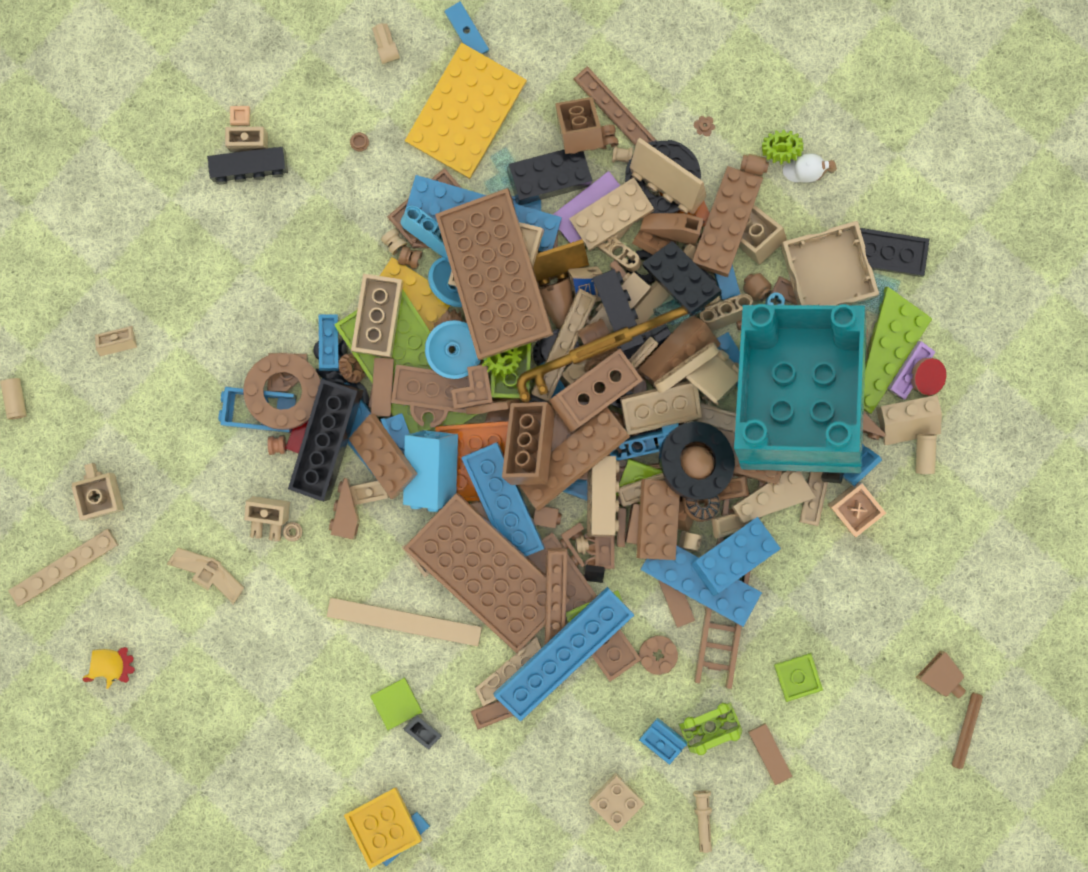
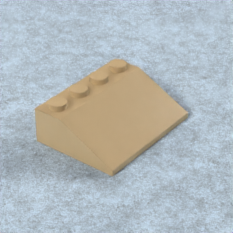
M641 138L637 140L630 164L632 176L640 182L644 180L648 183L647 187L652 191L657 192L658 190L663 194L662 197L670 203L674 201L685 214L689 212L693 215L707 197L704 182Z

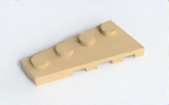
M800 471L782 472L779 485L765 483L731 507L740 522L744 523L756 517L759 518L816 497Z
M537 637L475 688L483 706L497 700L493 693L542 648Z

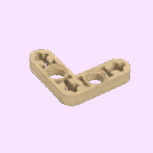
M629 226L607 240V244L602 243L598 248L611 259L616 260L626 270L634 272L640 268L641 259L637 253L619 241L631 227ZM622 248V254L618 256L613 255L615 249ZM626 257H628V258H629L630 260H632V261L635 260V263H634V264H633V263H630V264H629V262H628V260L626 259Z

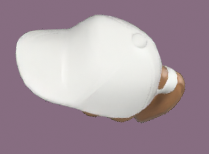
M803 154L798 156L796 161L792 159L789 164L786 163L783 167V174L792 182L807 183L819 180L827 171L834 173L837 168L834 160L824 161L817 154Z

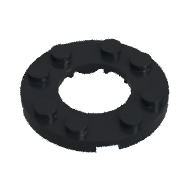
M656 140L648 143L701 180L698 160L685 145L673 140ZM632 159L629 160L626 167L625 182L633 178L630 169ZM636 180L654 208V211L651 213H679L681 211L678 208L679 205L674 201L670 203L662 196H656L647 189L644 180H641V182Z
M688 422L674 428L663 440L659 451V467L662 469L666 484L676 494L690 500H705L718 495L728 486L734 473L735 458L728 439L720 430L704 422ZM690 442L704 443L712 451L715 459L714 470L705 479L697 480L691 478L681 467V452Z

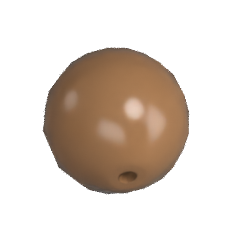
M692 445L682 450L680 457L681 467L688 476L697 480L710 476L714 470V460L707 449L702 446Z

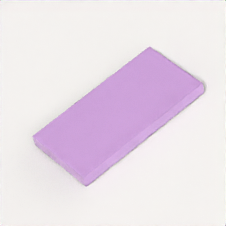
M609 171L553 214L562 217L559 231L569 243L582 239L569 218L621 186Z

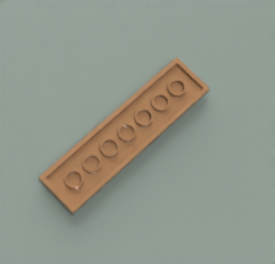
M553 532L542 539L545 546L543 550L526 556L545 575L547 549L563 548ZM568 554L566 594L570 597V601L566 604V612L593 601L597 597ZM621 629L591 655L609 682L642 660Z

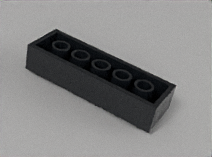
M330 378L321 379L288 490L322 502L331 499L364 390Z

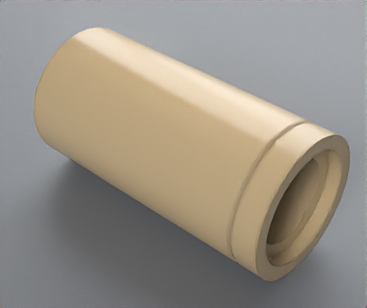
M20 378L0 381L7 420L26 417Z
M917 434L915 473L935 474L936 434Z

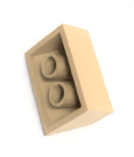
M938 395L876 408L880 428L886 434L883 438L884 446L917 439V434L920 433L941 434L942 412Z

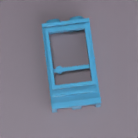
M225 387V390L222 391L221 403H223V407L219 411L218 420L221 422L220 425L285 433L292 432L293 429L276 430L263 424L255 425L232 422L236 394L244 395L243 389ZM263 391L267 403H269L268 397L278 398L277 409H289L296 405L297 395Z

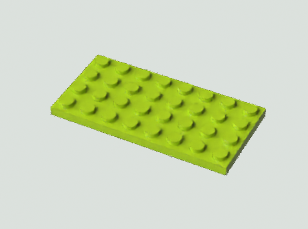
M402 290L392 358H390L394 359L393 384L396 365L432 370L425 356V343L430 331L404 290ZM357 310L334 324L350 350ZM352 352L373 384L374 358L387 357ZM391 404L392 415L403 414L410 434L423 430L435 431V427L430 428V423L434 419L432 413L427 412L423 415L424 426H421L413 419L410 406ZM449 411L447 418L438 426L464 424L478 414Z

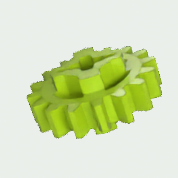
M776 130L774 135L769 133L768 138L764 137V142H762L763 156H766V160L773 159V163L780 161V164H783V161H786L789 164L791 159L796 161L797 156H802L803 139L799 138L798 133L793 135V131L786 133L785 130H782V133H779Z
M517 348L482 359L485 361L482 366L487 365V372L493 370L494 376L499 372L502 377L506 375V372L510 375L513 370L519 367L518 364L522 359L518 356L522 354V351H517Z

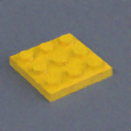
M397 787L344 815L369 869L423 841Z

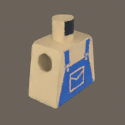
M599 267L568 270L573 300L578 289L596 296L595 302L601 300L592 279L602 274Z

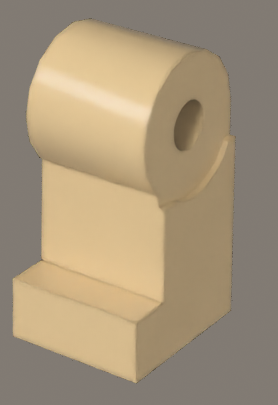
M681 531L678 546L683 549L699 552L702 535Z

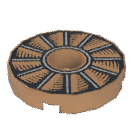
M718 495L703 500L705 503L704 507L699 506L697 500L683 497L682 503H684L686 514L697 522L713 519L720 509V498Z

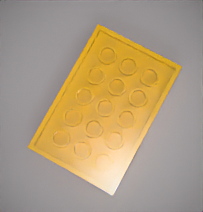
M461 42L406 137L405 142L470 179L527 80Z

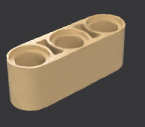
M740 294L706 307L700 312V320L704 321L711 331L742 320V305H753L752 297L748 294Z

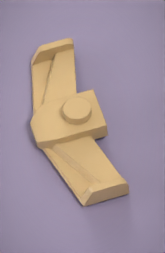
M177 548L167 562L169 566L195 573L192 581L206 590H209L213 584L233 605L244 589L221 565V562L213 557L209 558Z

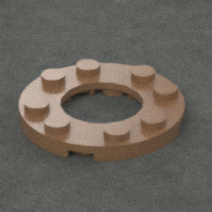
M289 353L271 354L255 363L248 372L243 387L244 400L249 412L259 423L276 430L294 429L309 420L320 384V378L313 366L297 355ZM277 373L291 374L301 384V398L295 406L289 409L280 410L273 408L264 398L263 389L266 381Z

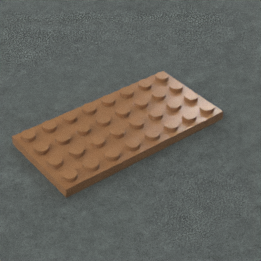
M506 188L435 214L478 360L552 336L553 331L510 190Z
M457 492L404 546L403 549L516 653L545 626L546 575ZM566 594L567 604L570 601V597Z

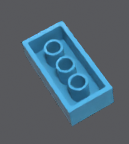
M756 517L691 565L713 596H715L781 548L760 519Z

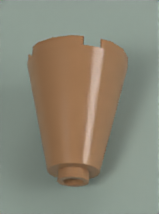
M569 278L540 288L546 312L558 330L561 329L573 302Z

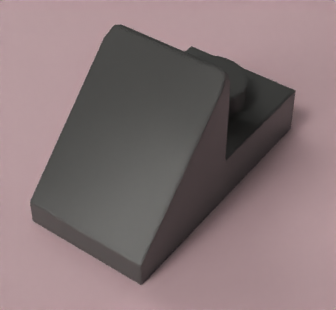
M417 714L403 728L404 731L428 750L442 737L440 732L430 725L422 714Z

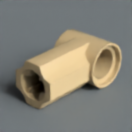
M387 23L377 24L372 30L378 45L377 50L382 64L400 59Z

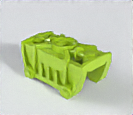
M731 702L728 704L720 703L717 709L696 718L687 717L683 723L678 724L684 739L688 742L689 751L698 755H704L708 749L729 740H739L743 731ZM729 712V713L726 715L725 718H723V719H722L721 717H718V718H717V716ZM708 721L715 723V729L712 732L705 730V724ZM727 721L737 723V726L728 730L720 728ZM696 725H700V726H697V727H696V730H695V731H690V730L684 731V730H683V729H689V728L694 727V726H696ZM694 735H703L701 741L689 745V741L694 738Z

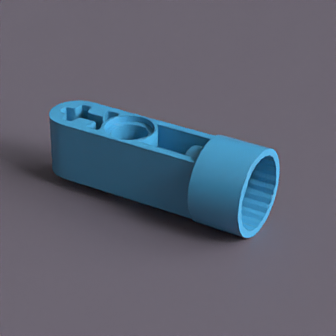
M679 423L662 426V430L630 436L619 446L622 452L619 453L615 449L610 453V456H616V460H624L659 452L665 437L670 431L678 427ZM656 437H657L658 444H659V445H657V446L655 445V441H654V438H656ZM634 442H640L642 443L643 447L641 449H635L632 444Z

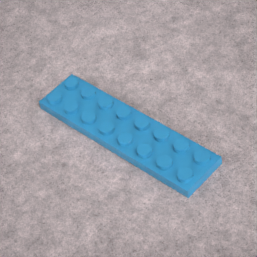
M415 175L406 208L416 206L437 221L435 214L487 195ZM514 204L520 223L544 229L538 251L544 252L553 249L562 217Z
M608 587L605 588L493 693L494 697L521 722L634 616L633 612Z

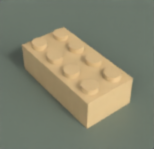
M363 273L351 347L352 352L392 358L404 284L402 279Z
M606 456L588 471L587 537H612L615 535V532H618L619 521L615 520V513L619 511V501L616 500V493L619 492V481H616V473H619V461H616V456Z

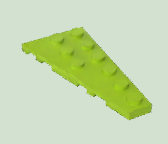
M888 286L884 288L883 301L880 303L878 320L874 325L868 348L869 353L865 362L864 411L872 414L932 320L931 317Z

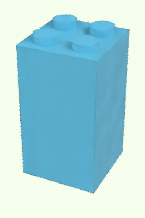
M423 430L405 435L404 455L417 472V475L403 490V505H409L411 509L428 508L430 512H438L456 493L458 434Z

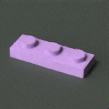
M918 341L887 389L900 399L905 400L913 388L911 384L913 367L922 358H932L935 351L922 341Z

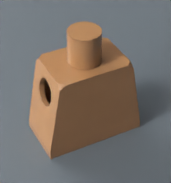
M940 651L916 676L918 680L945 697L952 693L957 698H960L966 692L959 684L964 679V675L944 651Z

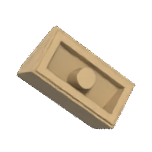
M132 326L95 335L96 351L100 356L137 348Z

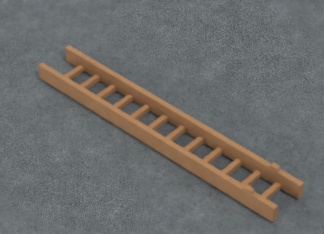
M733 473V476L744 477ZM758 480L757 489L764 485L765 482ZM730 499L723 500L721 516L734 512L733 509H728ZM724 537L717 538L716 546L723 541ZM751 571L743 576L742 582L749 584ZM706 606L694 682L700 683L703 666L718 671L723 669L728 670L725 687L732 689L742 626L735 623V627L710 623L712 609ZM709 628L734 632L732 646L707 642ZM706 647L731 651L729 665L704 661Z

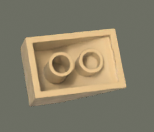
M754 205L739 247L746 255L760 265L781 246L782 242L787 240L784 228Z
M719 350L717 355L694 370L686 378L714 403H717L738 385L739 364L729 359V355L726 352Z

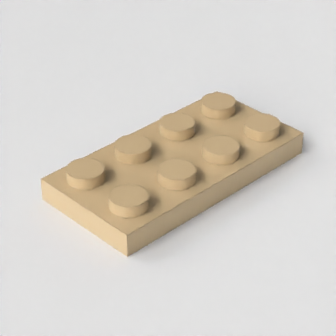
M633 177L569 219L588 250L591 251L653 212L654 208Z
M690 381L677 383L661 393L657 389L620 397L625 430L629 435L702 418L698 388Z

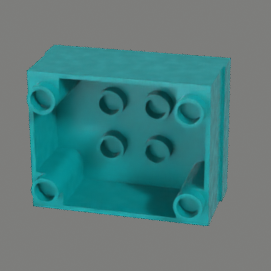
M743 305L734 450L742 470L861 473L867 330L865 305Z

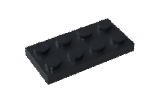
M860 228L865 244L866 257L873 270L918 277L925 276L929 238Z
M673 241L642 263L647 272L690 316H693L722 294L721 289Z

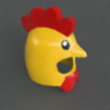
M127 647L120 648L118 651L110 649L93 650L89 674L83 676L82 680L87 683L94 681L96 677L103 676L106 678V689H109L112 683L117 680L127 683L129 681L127 674L135 671V668L129 665L133 662L134 657L133 655H127Z

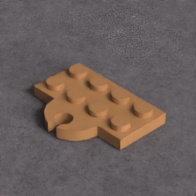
M396 365L391 403L410 406L413 419L421 426H424L423 415L427 412L432 413L434 419L430 423V428L436 427L443 423L449 411L466 413V407L454 409L451 389L470 386L469 376L449 379L440 376L431 369Z

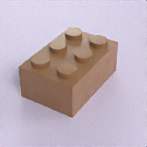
M593 97L555 103L565 154L596 150L603 147L601 125Z

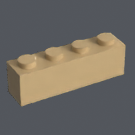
M628 272L623 277L624 282L621 285L623 290L626 289L631 298V301H628L630 308H633L651 288L635 272L632 274ZM601 302L595 309L597 311L596 315L593 318L589 316L584 326L586 327L602 318L611 333L613 328Z

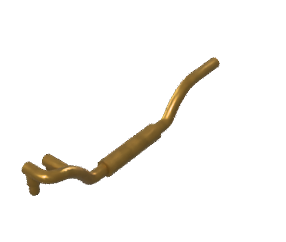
M678 307L629 329L625 327L570 350L567 355L525 371L519 376L516 384L522 403L531 400L526 387L527 381L535 378L540 395L549 393L544 381L546 373L571 363L575 365L633 340V337L685 316L688 313L682 307Z

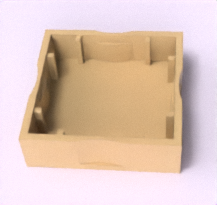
M858 221L833 227L819 234H809L782 242L780 247L797 305H852L876 298L879 295L872 268L866 257L865 244Z

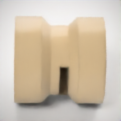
M396 228L391 229L381 238L384 245H388L392 255L398 253L397 249L400 246L407 245V242L400 238Z

